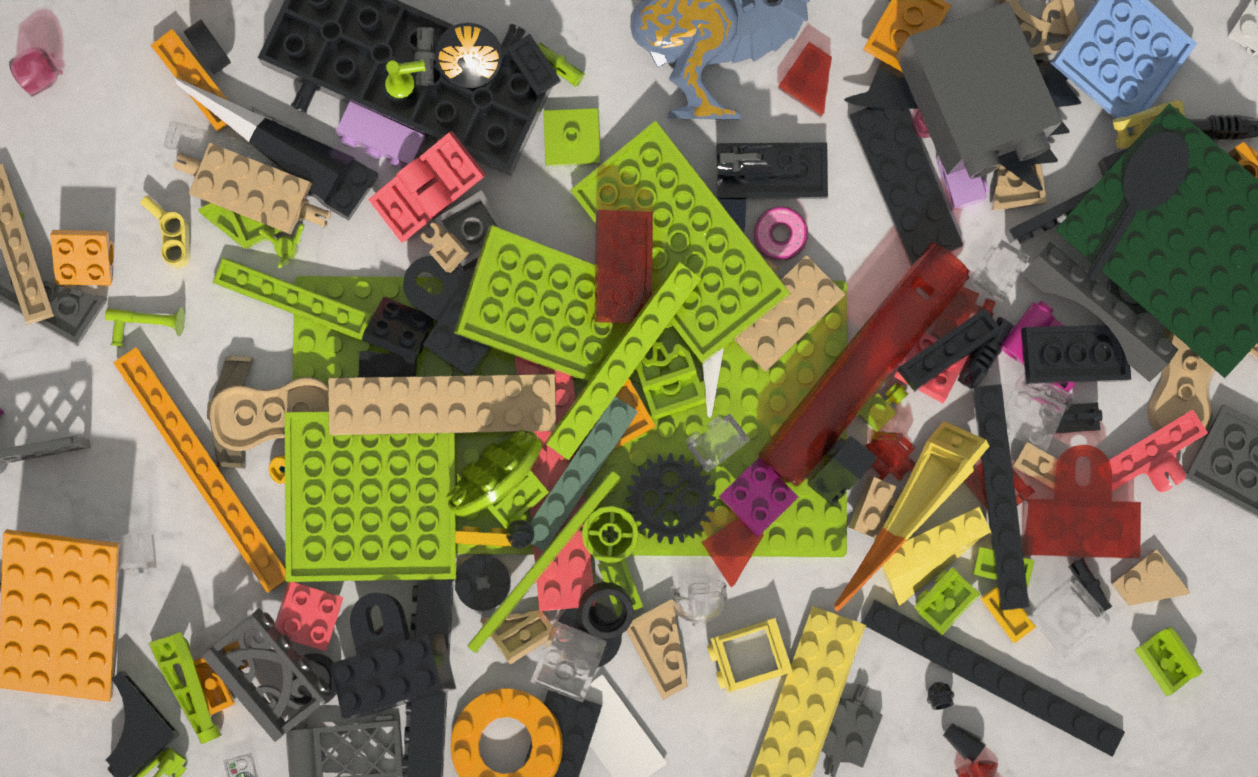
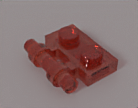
M953 283L931 334L942 338L967 321L971 313L975 315L984 308L993 318L994 313L992 311L996 302L986 298L981 307L975 304L979 293Z

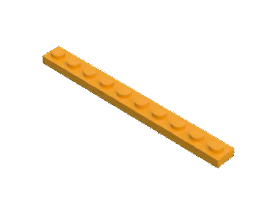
M135 347L114 361V365L265 591L269 593L286 582L285 566L139 348Z

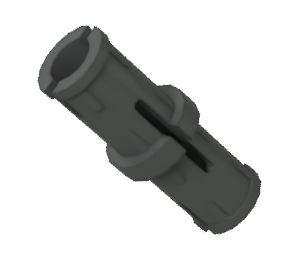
M417 28V52L414 53V59L417 61L424 59L426 67L425 72H417V85H434V28Z

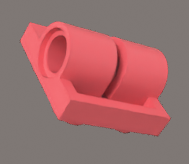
M919 329L898 368L938 341V339ZM968 356L924 385L919 391L944 403ZM897 371L894 377L908 384Z
M288 582L275 621V627L281 634L287 635L293 642L326 651L343 597L307 585Z

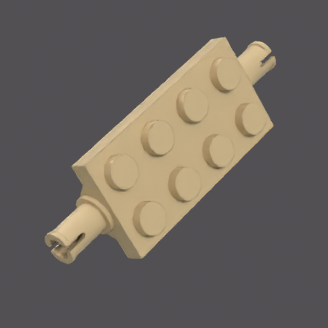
M209 143L202 161L184 155V153H179L176 157L186 164L175 161L174 169L195 176L188 193L191 196L290 235L295 224L303 219L320 225L323 228L328 225V221L319 216L330 219L331 211L314 206L307 200L308 192L312 185L309 181L212 143Z

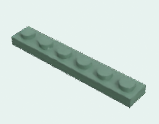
M616 396L614 397L530 522L534 529V539L531 544L543 552L549 547L638 414L637 410Z

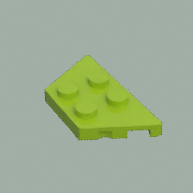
M211 203L198 209L202 216L245 250L267 240L259 233V229H264L273 237L283 233L280 230Z

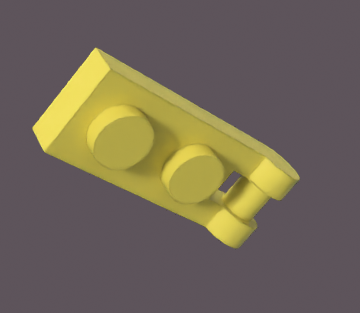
M1173 100L1127 117L1114 119L1113 127L1117 130L1118 138H1116L1117 148L1130 147L1169 103L1185 116L1183 101ZM1129 127H1133V134L1131 135L1128 133Z

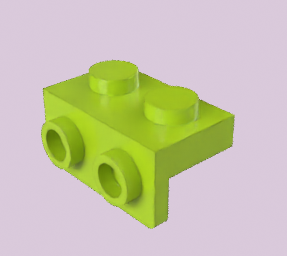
M954 567L949 571L944 570L935 580L936 585L929 592L925 590L916 600L917 605L915 609L917 613L941 635L980 596V593L961 577Z
M1171 626L1156 632L1134 649L1166 697L1174 694L1188 681L1203 673L1195 657L1190 654L1180 635Z

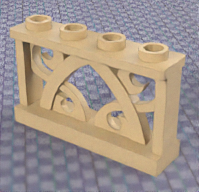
M996 0L997 4L1010 2L1016 18L1022 22L1020 24L1022 32H1028L1031 35L1030 40L1035 37L1037 31L1041 32L1040 43L1030 48L1034 58L1057 53L1065 43V41L1046 45L1047 34L1065 36L1067 40L1079 24L1074 0L1051 1L1045 7L1041 20L1026 12L1018 4L1019 0ZM1056 10L1059 13V18L1053 19L1051 16V23H1048L1049 11Z

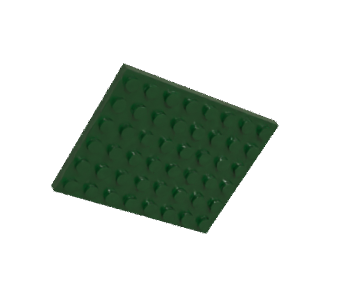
M1169 103L1055 231L1093 263L1129 205L1123 193V176L1133 153L1144 141L1158 133L1173 132L1180 135L1185 140L1189 150L1188 169L1182 184L1175 194L1162 205L1150 210H1138L1103 267L1102 272L1223 378H1226L1258 343V179Z

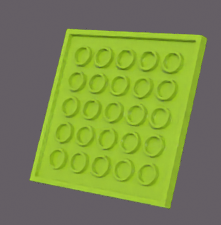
M285 412L286 582L456 579L455 514L449 508V499L446 497L448 492L455 487L454 433L329 435V412Z

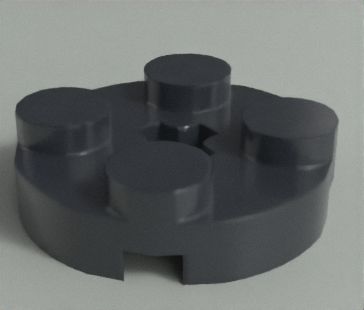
M475 555L465 560L456 572L455 591L462 603L471 609L478 611L491 610L501 605L510 592L511 583L508 570L495 557ZM487 575L489 577L487 582L491 584L488 589L483 588L481 591L478 590V584L475 582V579Z

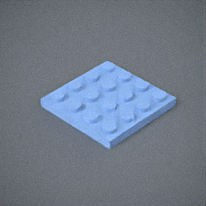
M1095 0L1050 63L1116 119L1150 109L1197 43L1149 0ZM1129 127L1128 130L1133 131V127Z

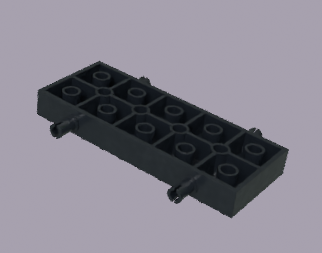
M285 0L258 56L263 66L299 81L301 86L290 106L297 110L301 109V112L307 113L315 92L321 91L348 104L351 101L425 135L426 139L435 143L453 131L474 160L509 176H512L552 90L550 88L537 97L507 52V48L521 40L526 33L523 28L518 27L517 29L516 25L510 24L500 45L502 49L500 69L496 76L488 83L475 88H464L454 85L440 73L436 60H434V85H417V72L410 73L414 80L412 93L404 98L391 96L385 86L389 75L386 65L389 61H396L398 64L417 61L414 59V53L417 52V28L430 27L435 29V53L436 45L441 35L447 29L454 26L398 0Z

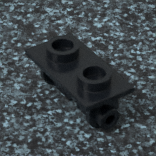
M1098 402L1042 407L1045 434L1101 430L1100 421H1102L1103 416L1102 410L1098 408Z

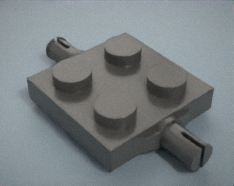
M860 684L857 686L853 699L840 698L822 748V752L830 758L824 774L829 775L832 765H834L831 777L836 776L841 762H850L863 768L883 716L870 710L863 704L869 688L864 686L862 694L859 696L863 686Z

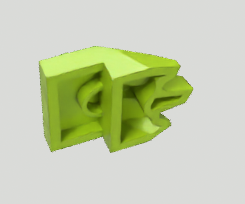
M655 342L653 344L652 359L648 360L644 356L637 366L639 379L653 420L706 403L690 351L678 343L674 346L673 352L668 354L662 342Z

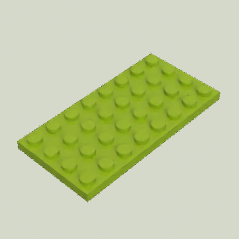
M656 120L570 190L650 296H652L677 261L701 278L670 322L702 363L708 361L791 294Z

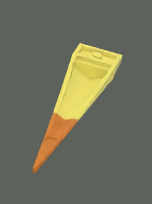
M943 421L926 441L918 461L883 528L834 604L836 612L859 591L974 471L973 465L989 448L986 439Z

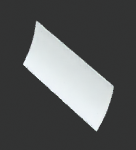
M603 674L574 695L603 705L590 747L612 777H649L667 764Z

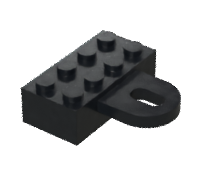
M433 256L419 258L406 270L403 279V289L407 299L415 308L437 321L423 346L466 376H474L492 347L458 335L454 331L475 268L470 275L457 267L449 273L440 266ZM423 272L433 275L443 282L444 290L438 295L429 293L417 284L418 275Z
M369 593L356 602L350 616V628L356 656L330 664L342 719L365 717L456 689L444 634L427 633L410 638L403 607L396 598L389 594ZM375 605L380 608L384 629L379 635L374 630L371 610Z

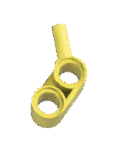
M146 195L140 201V204L159 220L158 223L162 231L163 246L161 247V256L163 260L174 268L184 267L190 260V238L187 221L176 212H166ZM179 220L181 223L180 229L177 232L170 233L168 230L169 224L172 221ZM176 247L181 248L182 255L180 258L170 260L171 250Z

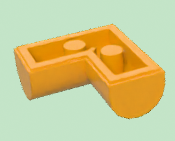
M238 641L223 647L227 653L241 649ZM201 657L194 660L193 662L210 716L235 705L236 702L230 689L205 659ZM244 659L247 664L246 667L244 665L239 666L241 670L249 667L246 659Z

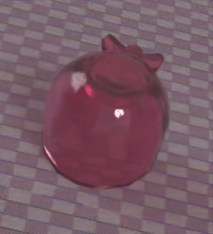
M27 48L9 62L13 77L28 92L30 97L52 87L57 81L58 75L63 74V71L58 69L54 54L49 53L43 48Z

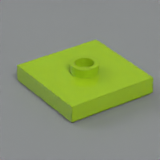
M598 108L543 110L545 166L600 164Z

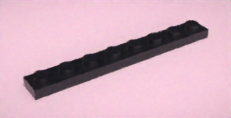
M1002 384L973 387L978 436L986 439L989 448L981 456L989 528L991 530L990 536L1000 611L1029 608Z

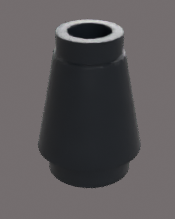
M954 723L950 725L943 735L965 761L969 759L971 762H974L986 746L981 741V737Z

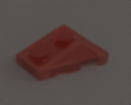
M808 42L779 84L778 89L822 118L825 112L832 57L811 42Z
M738 518L701 542L730 588L736 584L764 534L762 533L757 537Z

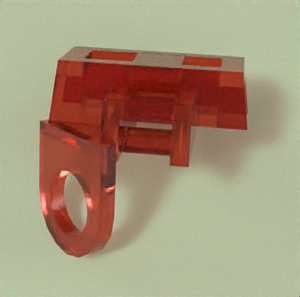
M875 432L872 435V441L865 445L868 450L878 457L869 469L873 468L880 475L878 478L880 480H883L891 472L900 482L903 476L915 467L916 463L908 455L916 447L903 433ZM899 441H901V442L908 448V450H906V449L899 443ZM879 460H881V461L888 467V469H886V468L879 462Z

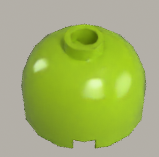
M615 506L601 507L593 512L584 523L582 530L583 544L597 560L607 563L619 562L630 556L637 547L639 539L638 525L633 516L622 508Z

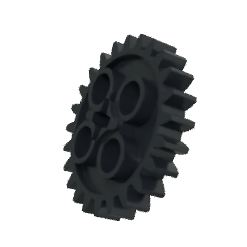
M669 453L668 461H664L661 455H658V463L656 464L648 459L647 465L649 468L644 469L639 466L638 470L641 476H631L636 485L627 486L626 488L633 492V496L625 498V501L633 502V506L629 507L627 512L636 513V516L633 518L636 522L640 521L642 523L638 530L641 532L647 528L649 530L648 539L657 534L658 543H661L664 537H668L670 545H672L674 537H678L679 541L684 543L685 534L694 539L693 530L695 528L701 532L704 531L700 524L701 521L707 523L711 521L705 515L706 512H715V509L708 505L709 502L716 500V497L710 496L708 493L715 489V486H706L705 483L711 476L706 475L702 477L700 473L704 467L692 468L694 459L685 464L684 455L682 454L678 461H674L672 453ZM670 471L676 473L679 478L677 485L673 487L666 486L662 479L663 475ZM684 481H689V485L676 497L677 505L674 506L670 503L654 518L652 516L653 512L666 500L664 494L666 492L670 495L673 494ZM649 491L655 492L659 496L658 504L653 507H649L643 502L644 494ZM688 491L695 492L699 499L697 505L692 507L685 505L682 499L684 493ZM668 511H674L679 517L678 524L673 527H669L663 522V515Z

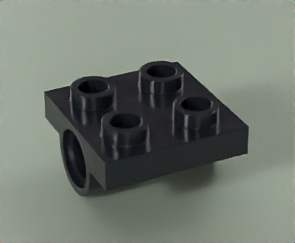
M383 297L363 333L362 340L415 360L416 356L419 357L424 348L423 343L428 337L434 319L417 309Z

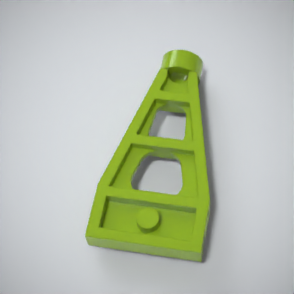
M180 631L149 642L159 669L192 728L197 733L200 743L204 744L220 737L222 734L218 724L214 725L208 711L195 665L189 652L190 645L188 640ZM179 663L181 665L187 685L184 686L173 668L174 664Z

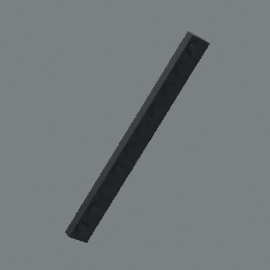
M877 600L873 601L862 622L867 628L1111 757H1113L1125 731Z

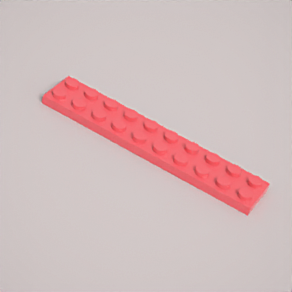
M515 356L517 375L555 374L557 426L575 401L573 377ZM552 431L535 432L542 441V448L531 468V472L549 493L535 506L530 507L531 521L580 449L579 445L571 458L567 460L544 443ZM585 493L580 499V501L577 503V505L575 506V508L573 509V511L571 512V514L569 515V517L567 518V520L565 521V523L563 524L555 538L559 535L563 528L568 524V522L573 518V516L585 503ZM584 525L538 579L539 611L578 608L583 593L593 585L591 554L583 544L582 530ZM533 545L534 560L536 562L544 552Z

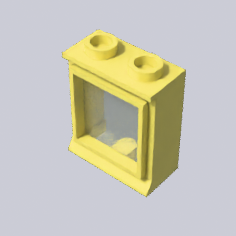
M775 618L710 638L711 644L707 645L711 661L717 660L720 671L715 674L720 689L726 688L728 693L793 672Z

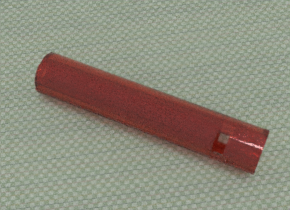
M930 243L761 449L758 456L763 463L770 467L785 482L790 483L793 487H799L970 277L968 276L970 270L951 252L936 243ZM918 287L930 296L928 300L916 291Z

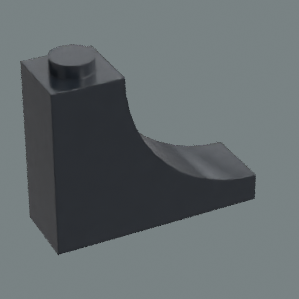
M121 671L111 680L122 697L125 711L124 728L116 748L106 759V762L109 764L107 769L113 777H133L177 738L180 733L125 671Z

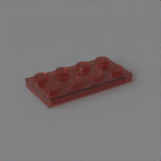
M596 210L594 323L631 324L652 296L653 212Z

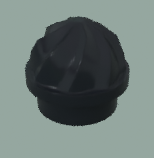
M516 520L508 526L506 538L513 547L525 548L534 539V529L527 521Z
M935 682L928 690L927 703L931 704L932 710L946 709L954 705L953 698L955 694L948 684Z

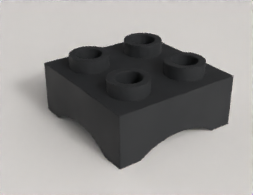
M360 351L358 378L416 377L418 357L416 356L415 360H411L398 354Z

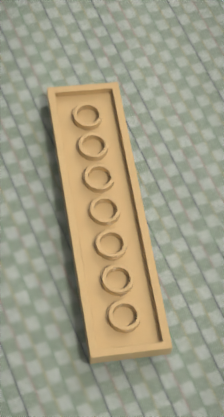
M555 374L329 378V435L516 432L520 429H523L524 432L553 431L556 427Z

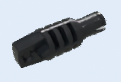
M1211 115L1207 119H1188L1211 140H1239L1258 137V119L1254 117Z
M998 317L996 321L1002 329L1001 332L973 351L960 373L958 381L971 390L973 387H977L989 373V369L994 365L993 362L997 360V356L1002 352L1000 345L1014 327L1012 323L1002 317Z

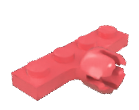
M1191 410L1096 469L1110 492L1140 474L1147 475L1158 492H1166L1172 486L1164 475L1165 472H1168L1175 485L1180 484L1186 478V472L1177 460V452L1208 434L1194 410Z

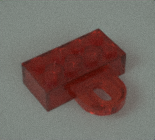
M1076 445L1065 450L1057 459L1054 468V499L1023 500V556L1140 559L1141 502L1112 501V468L1107 456L1101 450L1090 445ZM1079 457H1086L1090 461V482L1085 487L1078 485L1075 479L1076 460Z

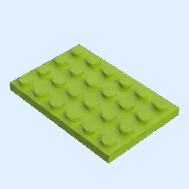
M492 225L488 228L454 333L589 382L630 326L643 285L628 277Z

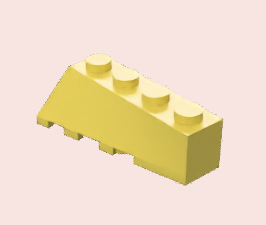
M980 507L974 508L907 540L883 564L880 569L898 606L909 599L982 537L991 533Z

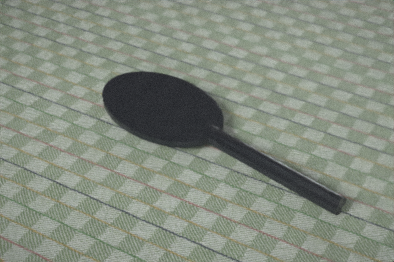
M1173 132L1158 133L1144 141L1131 156L1123 176V193L1129 205L1085 275L1090 280L1096 281L1138 210H1150L1162 205L1175 194L1182 184L1188 169L1189 150L1185 140L1180 135Z

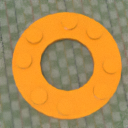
M496 689L476 697L460 713L451 736V757L459 777H554L562 758V733L555 715L552 714L542 700L528 692L517 689ZM509 717L517 719L526 726L532 738V751L529 760L522 768L514 773L503 774L493 771L484 762L480 754L479 743L483 731L490 723L499 718Z

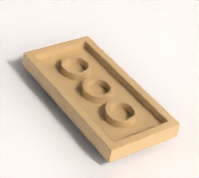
M807 255L781 279L791 294L734 339L764 372L771 368L845 296L838 286Z

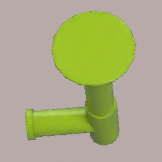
M424 59L398 64L396 61H389L386 65L389 73L385 84L387 92L395 98H404L412 93L414 80L410 73L425 72Z
M181 307L175 314L160 315L107 308L105 320L114 321L110 345L123 347L125 323L135 322L163 325L174 329L177 336H181L185 324L184 309Z

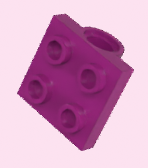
M760 457L719 496L757 537L799 498Z

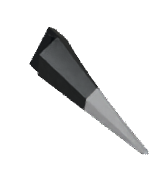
M175 79L179 87L228 124L284 172L311 182L312 185L309 193L323 206L348 221L379 177L377 172L356 161L354 157L183 80Z

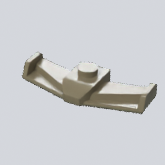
M227 356L225 358L212 400L207 405V419L210 421V426V409L214 397L227 387L234 385L244 386L254 358L242 356ZM211 427L217 466L245 469L242 451L223 447L216 440Z

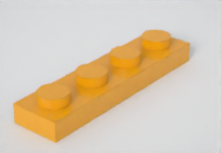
M173 29L150 45L176 79L183 80L227 100ZM189 94L218 133L228 126V124Z

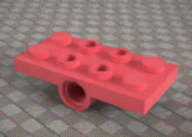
M451 131L419 158L413 160L400 170L395 178L368 200L398 239L404 243L482 180L486 174L453 131Z

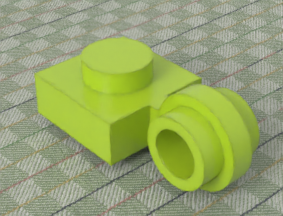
M896 382L885 393L889 397L886 401L877 393L857 414L877 433L897 414L890 404L894 402L898 405L909 394L905 390L907 387Z

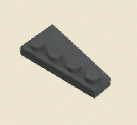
M0 268V303L23 316L9 271ZM43 281L54 317L35 323L78 347L106 303V297L94 296L81 290L69 289L58 286L56 283Z

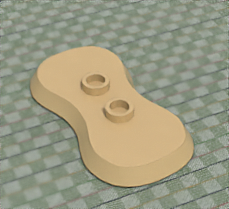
M1165 328L1161 335L1179 350L1170 363L1162 370L1160 383L1150 399L1148 405L1150 424L1155 431H1158L1189 411L1194 410L1207 431L1213 416L1209 389L1215 370L1171 331Z
M311 377L298 378L281 387L268 390L242 385L227 387L214 397L211 404L210 420L213 434L218 443L223 447L235 451L251 449L267 440L285 438V412H329V387L321 380Z

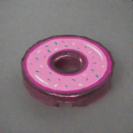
M775 206L766 210L757 219L753 229V240L765 258L775 262L788 261L804 250L808 240V226L804 218L796 210L786 206ZM784 227L788 231V238L785 241L776 240L773 236L775 228Z

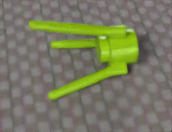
M303 224L299 225L293 239L289 236H282L277 239L264 229H259V233L274 245L275 252L282 258L277 264L279 268L288 265L290 259L297 255V245L302 242Z
M168 747L166 751L162 750L152 762L134 777L145 776L156 765H158L157 768L159 770L153 777H161L164 773L169 777L173 773H175L174 777H181L187 769L183 766L187 760L177 751Z

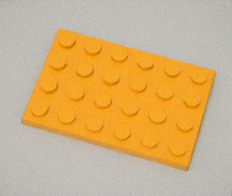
M5 530L3 533L0 688L111 701L113 697V681L111 679L114 677L120 543Z

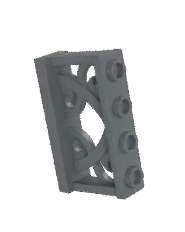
M260 608L209 646L202 655L205 661L274 742L279 740L286 732L321 705L325 704L331 696L327 682L323 678L316 676L311 670L310 662L295 651L290 638L285 634H281L275 627L273 618L268 613H263ZM256 628L264 637V641H257L254 634L251 639L252 647H248L245 642V633L248 629ZM237 637L241 649L227 653L223 647ZM244 659L247 660L250 668L249 673L246 674L239 668L240 665L246 667L247 664ZM254 659L270 660L282 665V691L270 685L256 687L252 683L256 674ZM304 685L312 694V699L308 703H298L290 698L291 694L295 697L305 696V694L299 691V687ZM266 692L272 693L279 698V700H277L276 697L272 696V702H268L263 695ZM287 705L299 710L287 721H284L281 717Z

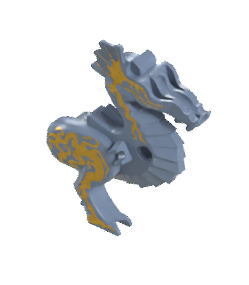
M641 0L635 6L630 17L632 37L639 46L649 51L658 68L667 62L668 64H675L669 80L685 94L688 102L686 107L671 110L668 113V118L741 120V114L737 110L722 106L707 89L702 79L705 67L711 64L731 61L734 64L748 59H752L755 62L772 50L776 52L789 38L794 40L803 21H808L807 3L810 1L779 0L775 4H770L766 0Z

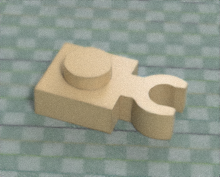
M432 222L430 225L435 231L434 236L431 238L429 234L422 233L421 238L424 242L433 244L434 247L429 253L446 272L451 273L469 252L452 233L447 232L445 234L441 225Z

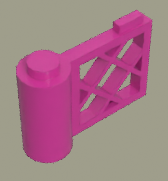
M1039 301L1038 304L1032 302L1000 345L1002 347L1001 350L1015 361L1024 365L1021 329L1024 327L1064 325L1051 314L1053 309L1042 301ZM1050 383L1048 385L1062 396H1067L1075 383H1066L1064 387L1058 383Z

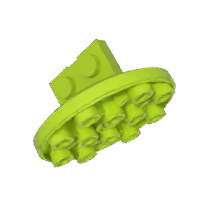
M520 429L497 446L495 443L488 445L482 451L483 456L477 463L471 462L462 469V478L446 495L449 499V508L457 516L469 515L488 508L502 526L507 529L513 521L519 520L530 507L535 506L549 493L531 472V468L542 448L541 439L535 432H524L523 429Z

